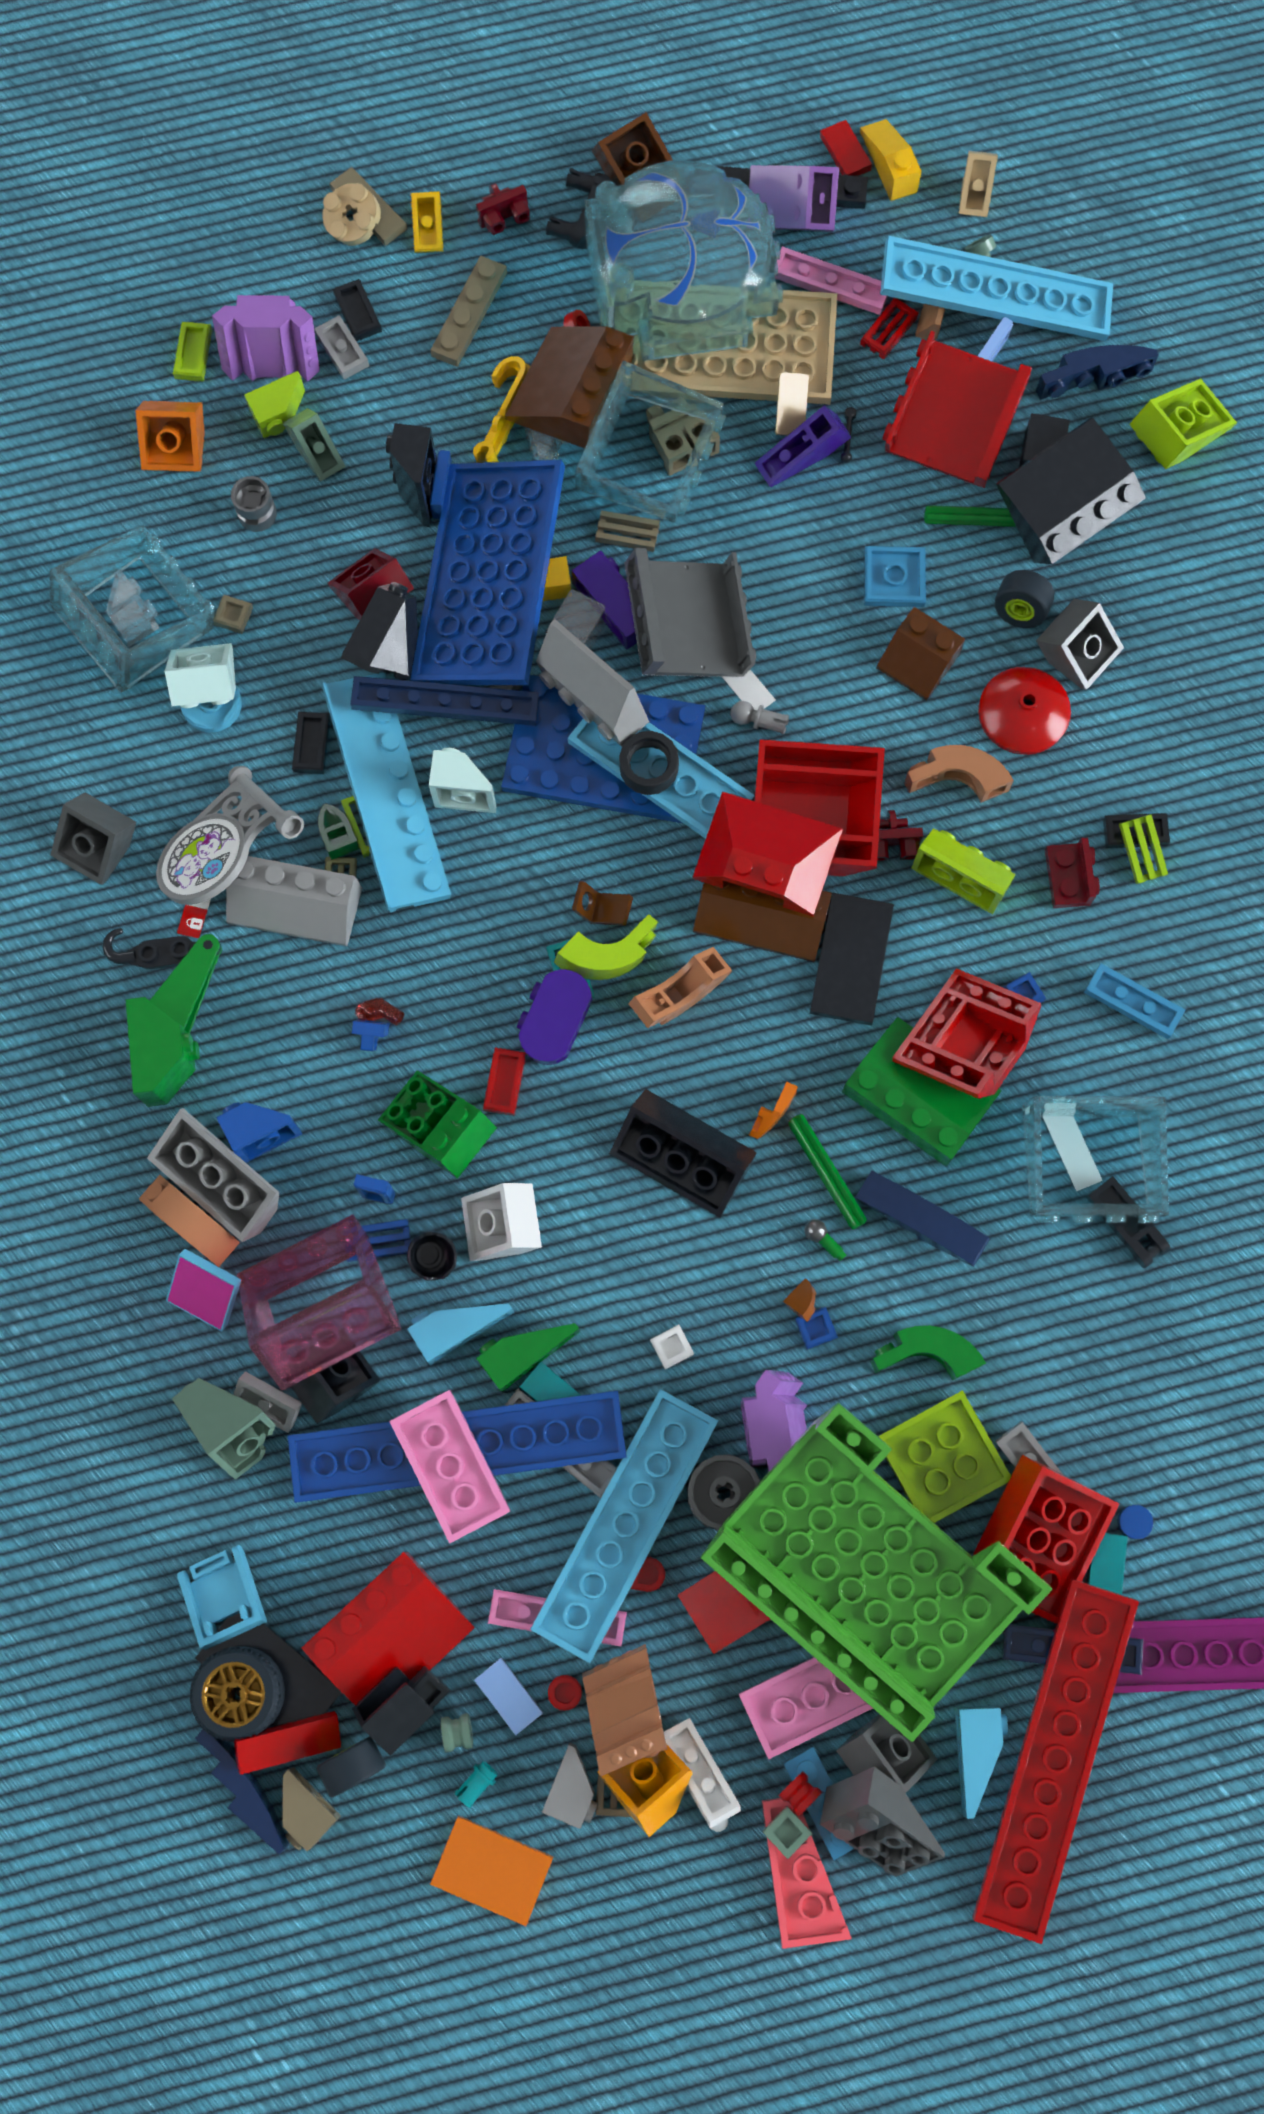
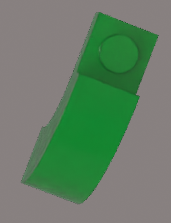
M923 1325L905 1328L896 1332L893 1337L898 1346L894 1347L891 1342L875 1350L874 1352L877 1357L870 1361L875 1373L909 1357H929L939 1362L946 1369L952 1381L986 1364L978 1350L964 1337L945 1328Z

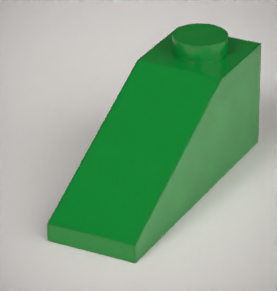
M573 1323L504 1337L498 1342L493 1338L478 1350L481 1355L476 1359L500 1391L504 1392L540 1362L544 1361L580 1333V1330Z

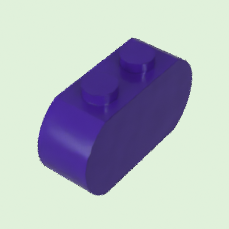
M560 969L545 975L542 983L536 982L529 998L533 1000L529 1012H522L516 1027L520 1029L519 1040L525 1053L533 1061L544 1065L558 1064L567 1059L593 1001L590 987L581 975L571 970Z

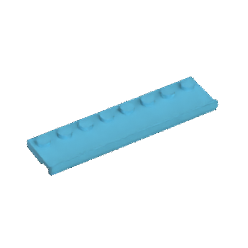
M384 672L379 674L362 676L387 679ZM354 678L327 684L323 682L322 689L387 911L393 912L397 908L411 905L416 907L450 899V888L398 715L396 713L352 710L350 702Z

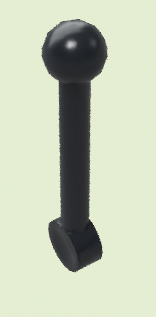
M853 407L846 408L844 414L847 419L846 429L850 435L852 433V423L857 413ZM851 438L845 442L844 452L840 456L843 463H849L852 460L850 453Z

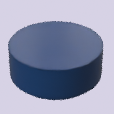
M1130 1505L1120 1511L1117 1524L1124 1536H1128L1130 1539H1142L1152 1531L1153 1518L1145 1507Z

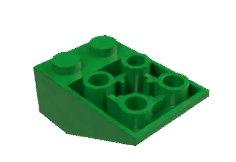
M418 1070L378 1119L380 1123L457 1179L497 1129L481 1110Z

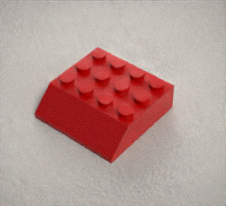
M759 740L755 802L843 828L828 872L829 876H848L876 869L885 748Z

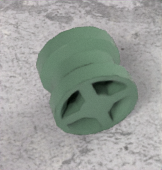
M469 1713L461 1714L457 1719H451L449 1716L441 1717V1733L445 1753L452 1752L455 1747L473 1748V1733Z

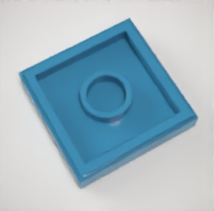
M865 546L864 606L925 607V547Z

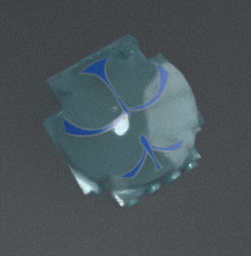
M677 160L657 163L638 170L625 178V185L617 186L611 181L602 182L596 188L595 199L584 200L585 237L601 326H607L629 335H638L643 361L747 347L748 336L753 334L752 319L777 315L778 304L783 302V291L781 284H776L775 276H778L777 260H780V246L778 241L773 240L772 233H775L774 215L768 214L766 202L761 203L759 193L754 194L745 183L737 178L726 177L723 169L696 161Z

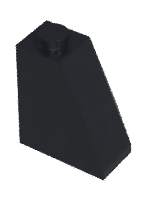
M396 582L377 587L342 653V659L368 672L379 674V672L391 673L392 671L395 672L394 678L405 681L410 680L418 639L416 597L407 593V587Z

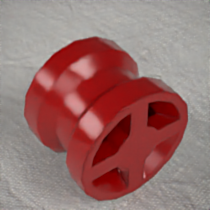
M802 1771L780 1793L779 1797L783 1801H788L793 1806L794 1814L799 1817L823 1792L819 1787H813L808 1782V1775Z

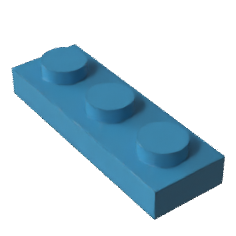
M1102 963L1098 966L1084 991L1090 997L1166 1039L1171 1037L1185 1012V1009Z
M811 1746L784 1761L783 1764L792 1781L804 1771L808 1775V1782L813 1787H819L823 1792L807 1811L833 1860L855 1849L845 1841L836 1838L832 1832L820 1825L826 1787L833 1785L814 1747Z

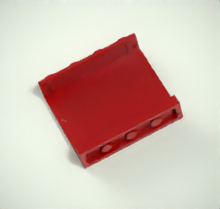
M930 331L928 339H922L919 344L916 357L920 359L916 368L910 367L905 385H908L905 396L899 395L893 410V412L897 413L893 424L888 422L882 437V440L886 441L885 452L985 489L1029 381L1032 367L1021 364L1018 371L935 341V332Z

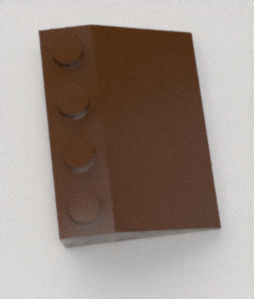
M607 326L550 327L505 415V420L588 450L633 360L634 336Z

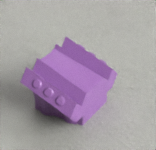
M237 295L236 306H223L212 315L221 368L232 381L242 373L254 381L256 378L261 377L282 378L299 371L300 375L308 382L320 371L312 316L301 306H296L295 302L290 299V296Z
M765 1370L755 1384L756 1396L742 1398L741 1411L751 1467L768 1465V1471H770L807 1430L804 1409L807 1407V1404L795 1396L803 1382L789 1372Z

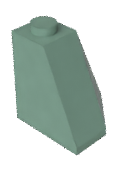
M200 1378L186 1385L181 1392L172 1398L207 1455L235 1480L262 1460L266 1451L263 1445L266 1436L273 1434L276 1425L259 1407Z

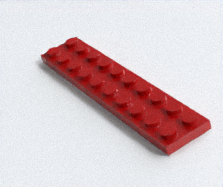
M1070 1578L972 1918L975 1922L1042 1944L1138 1608V1600Z

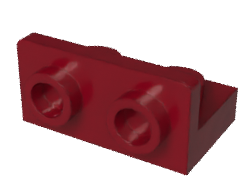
M1088 837L1081 838L1078 843L1047 846L1045 855L1053 909L1090 906L1096 895H1099L1100 884L1098 876L1093 875L1092 865L1095 864V850L1093 846L1089 847Z

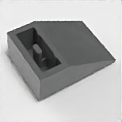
M872 1767L826 1787L820 1825L832 1832L836 1838L845 1841L858 1850L862 1856L871 1859L884 1868L888 1874L896 1877L945 1857V1852L901 1786L877 1768Z

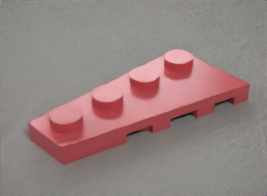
M781 1798L762 1800L765 1828L786 1806L793 1812V1806ZM800 1815L798 1818L808 1828L804 1815ZM812 1835L789 1859L767 1838L782 1949L852 1939Z

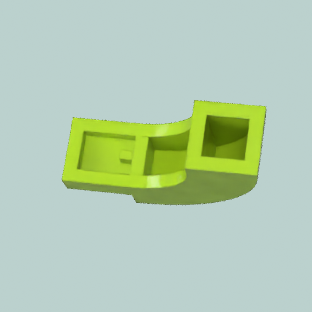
M648 914L629 935L612 944L593 942L578 931L557 953L554 963L561 969L574 971L585 979L605 980L622 976L636 968L643 961L647 953L644 949L656 937L654 930L658 921Z

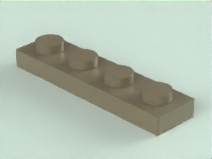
M483 256L479 257L430 350L431 357L456 367L459 366L507 274V266Z

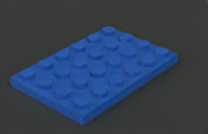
M530 675L529 684L523 685L522 691L539 692L536 726L515 724L501 786L502 791L682 823L642 794L633 791L625 782L571 746L567 738L583 719L577 710L578 707L574 704L571 706L567 705L559 696L558 690L555 687L549 689L539 676ZM637 693L649 723L697 755L706 705Z

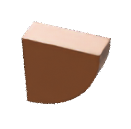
M805 1278L783 1302L790 1310L808 1322L815 1311L816 1291Z

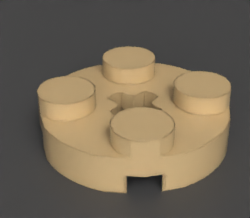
M350 183L342 185L332 193H328L323 200L324 226L327 232L337 241L345 245L354 246L364 243L374 234L371 231L376 223L379 224L381 210L376 197L362 184ZM350 209L357 210V213L353 215L352 221L346 217Z

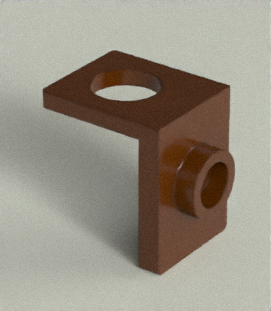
M579 881L572 910L590 924L626 926L633 897L630 894L599 893L586 882ZM585 893H587L589 898L586 910L582 906V898Z

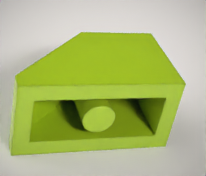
M299 371L244 394L249 411L263 438L282 433L286 429L283 422L295 416L305 392Z

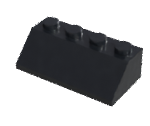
M645 1089L631 1106L609 1154L721 1218L744 1179L757 1152Z

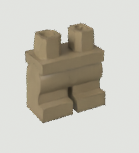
M683 392L670 400L672 410L664 413L660 405H654L646 410L649 438L658 454L662 457L664 467L669 476L692 466V457L698 463L720 452V435L703 410L700 409L697 399L690 401Z

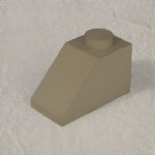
M292 1767L283 1774V1828L288 1832L285 1835L286 1839L296 1849L301 1850L303 1847L308 1852L336 1823L341 1815Z

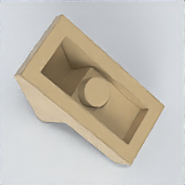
M968 151L965 175L962 180L959 214L988 217L998 154Z

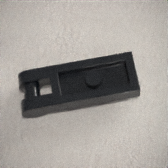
M1114 1176L1086 1197L1129 1249L1136 1262L1142 1268H1147L1153 1263V1258L1156 1255H1163L1171 1248L1167 1240ZM1146 1235L1150 1240V1244L1144 1248L1138 1240Z

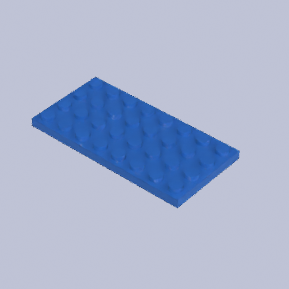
M562 460L450 464L410 681L450 685L529 684L565 465Z

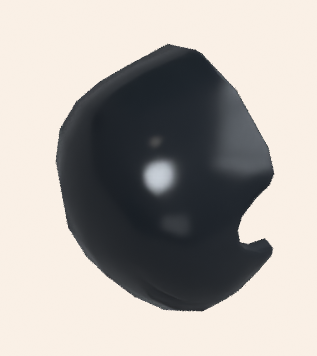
M435 1231L424 1232L417 1235L408 1246L407 1262L411 1271L421 1279L427 1281L445 1279L456 1267L457 1251L453 1241L447 1235Z

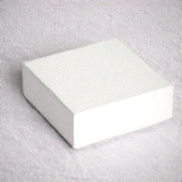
M680 1325L650 1339L665 1370L694 1355Z

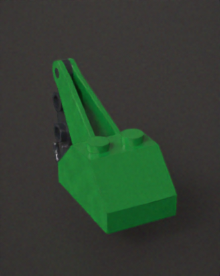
M114 929L106 935L102 945L104 955L111 962L123 965L130 964L144 969L177 966L150 1000L146 997L125 999L133 1094L147 1107L167 1105L196 1070L195 1060H199L200 1057L197 1041H193L190 1032L222 952V946L214 935L205 934L197 942H192L185 936L146 940L128 951L116 952L112 947V942L116 936L123 933V929Z

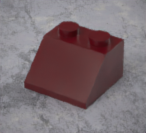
M376 548L328 582L334 593L359 620L378 586L396 582L407 587V593L414 589L397 559Z

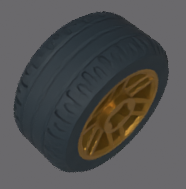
M230 1647L212 1654L200 1665L190 1687L191 1710L197 1723L211 1736L229 1742L261 1733L273 1724L282 1709L285 1697L282 1673L270 1656L253 1647ZM240 1687V1688H241V1690H240V1698H241V1699H237V1700H236V1699L234 1698V1697H235V1689H234V1688Z

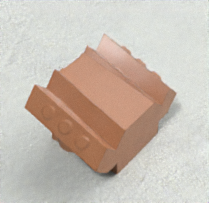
M646 1644L629 1650L621 1656L614 1657L608 1662L599 1664L595 1668L582 1673L600 1777L643 1757L651 1758L658 1755L660 1751L667 1750Z

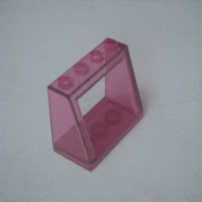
M354 1214L237 1273V1277L241 1279L239 1289L249 1347L281 1390L402 1330L369 1237ZM357 1255L363 1280L275 1324L268 1303L269 1299Z

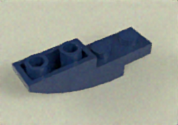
M1131 345L1096 346L1073 351L1062 356L1059 368L1040 375L1036 393L1040 400L1048 397L1056 398L1067 390L1075 387H1086L1093 381L1098 390L1107 387L1115 388L1128 379L1134 377L1142 378L1148 375L1153 370L1159 354L1156 349Z

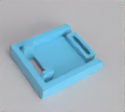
M240 1545L232 1548L235 1562H233L230 1552L224 1550L190 1566L192 1577L195 1580L191 1582L187 1571L183 1570L177 1573L182 1594L201 1649L207 1650L267 1622L245 1552ZM240 1613L244 1621L220 1632L217 1631L216 1623Z

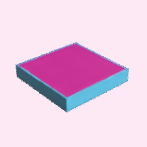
M184 1249L178 1256L166 1301L222 1332L228 1325L241 1279Z

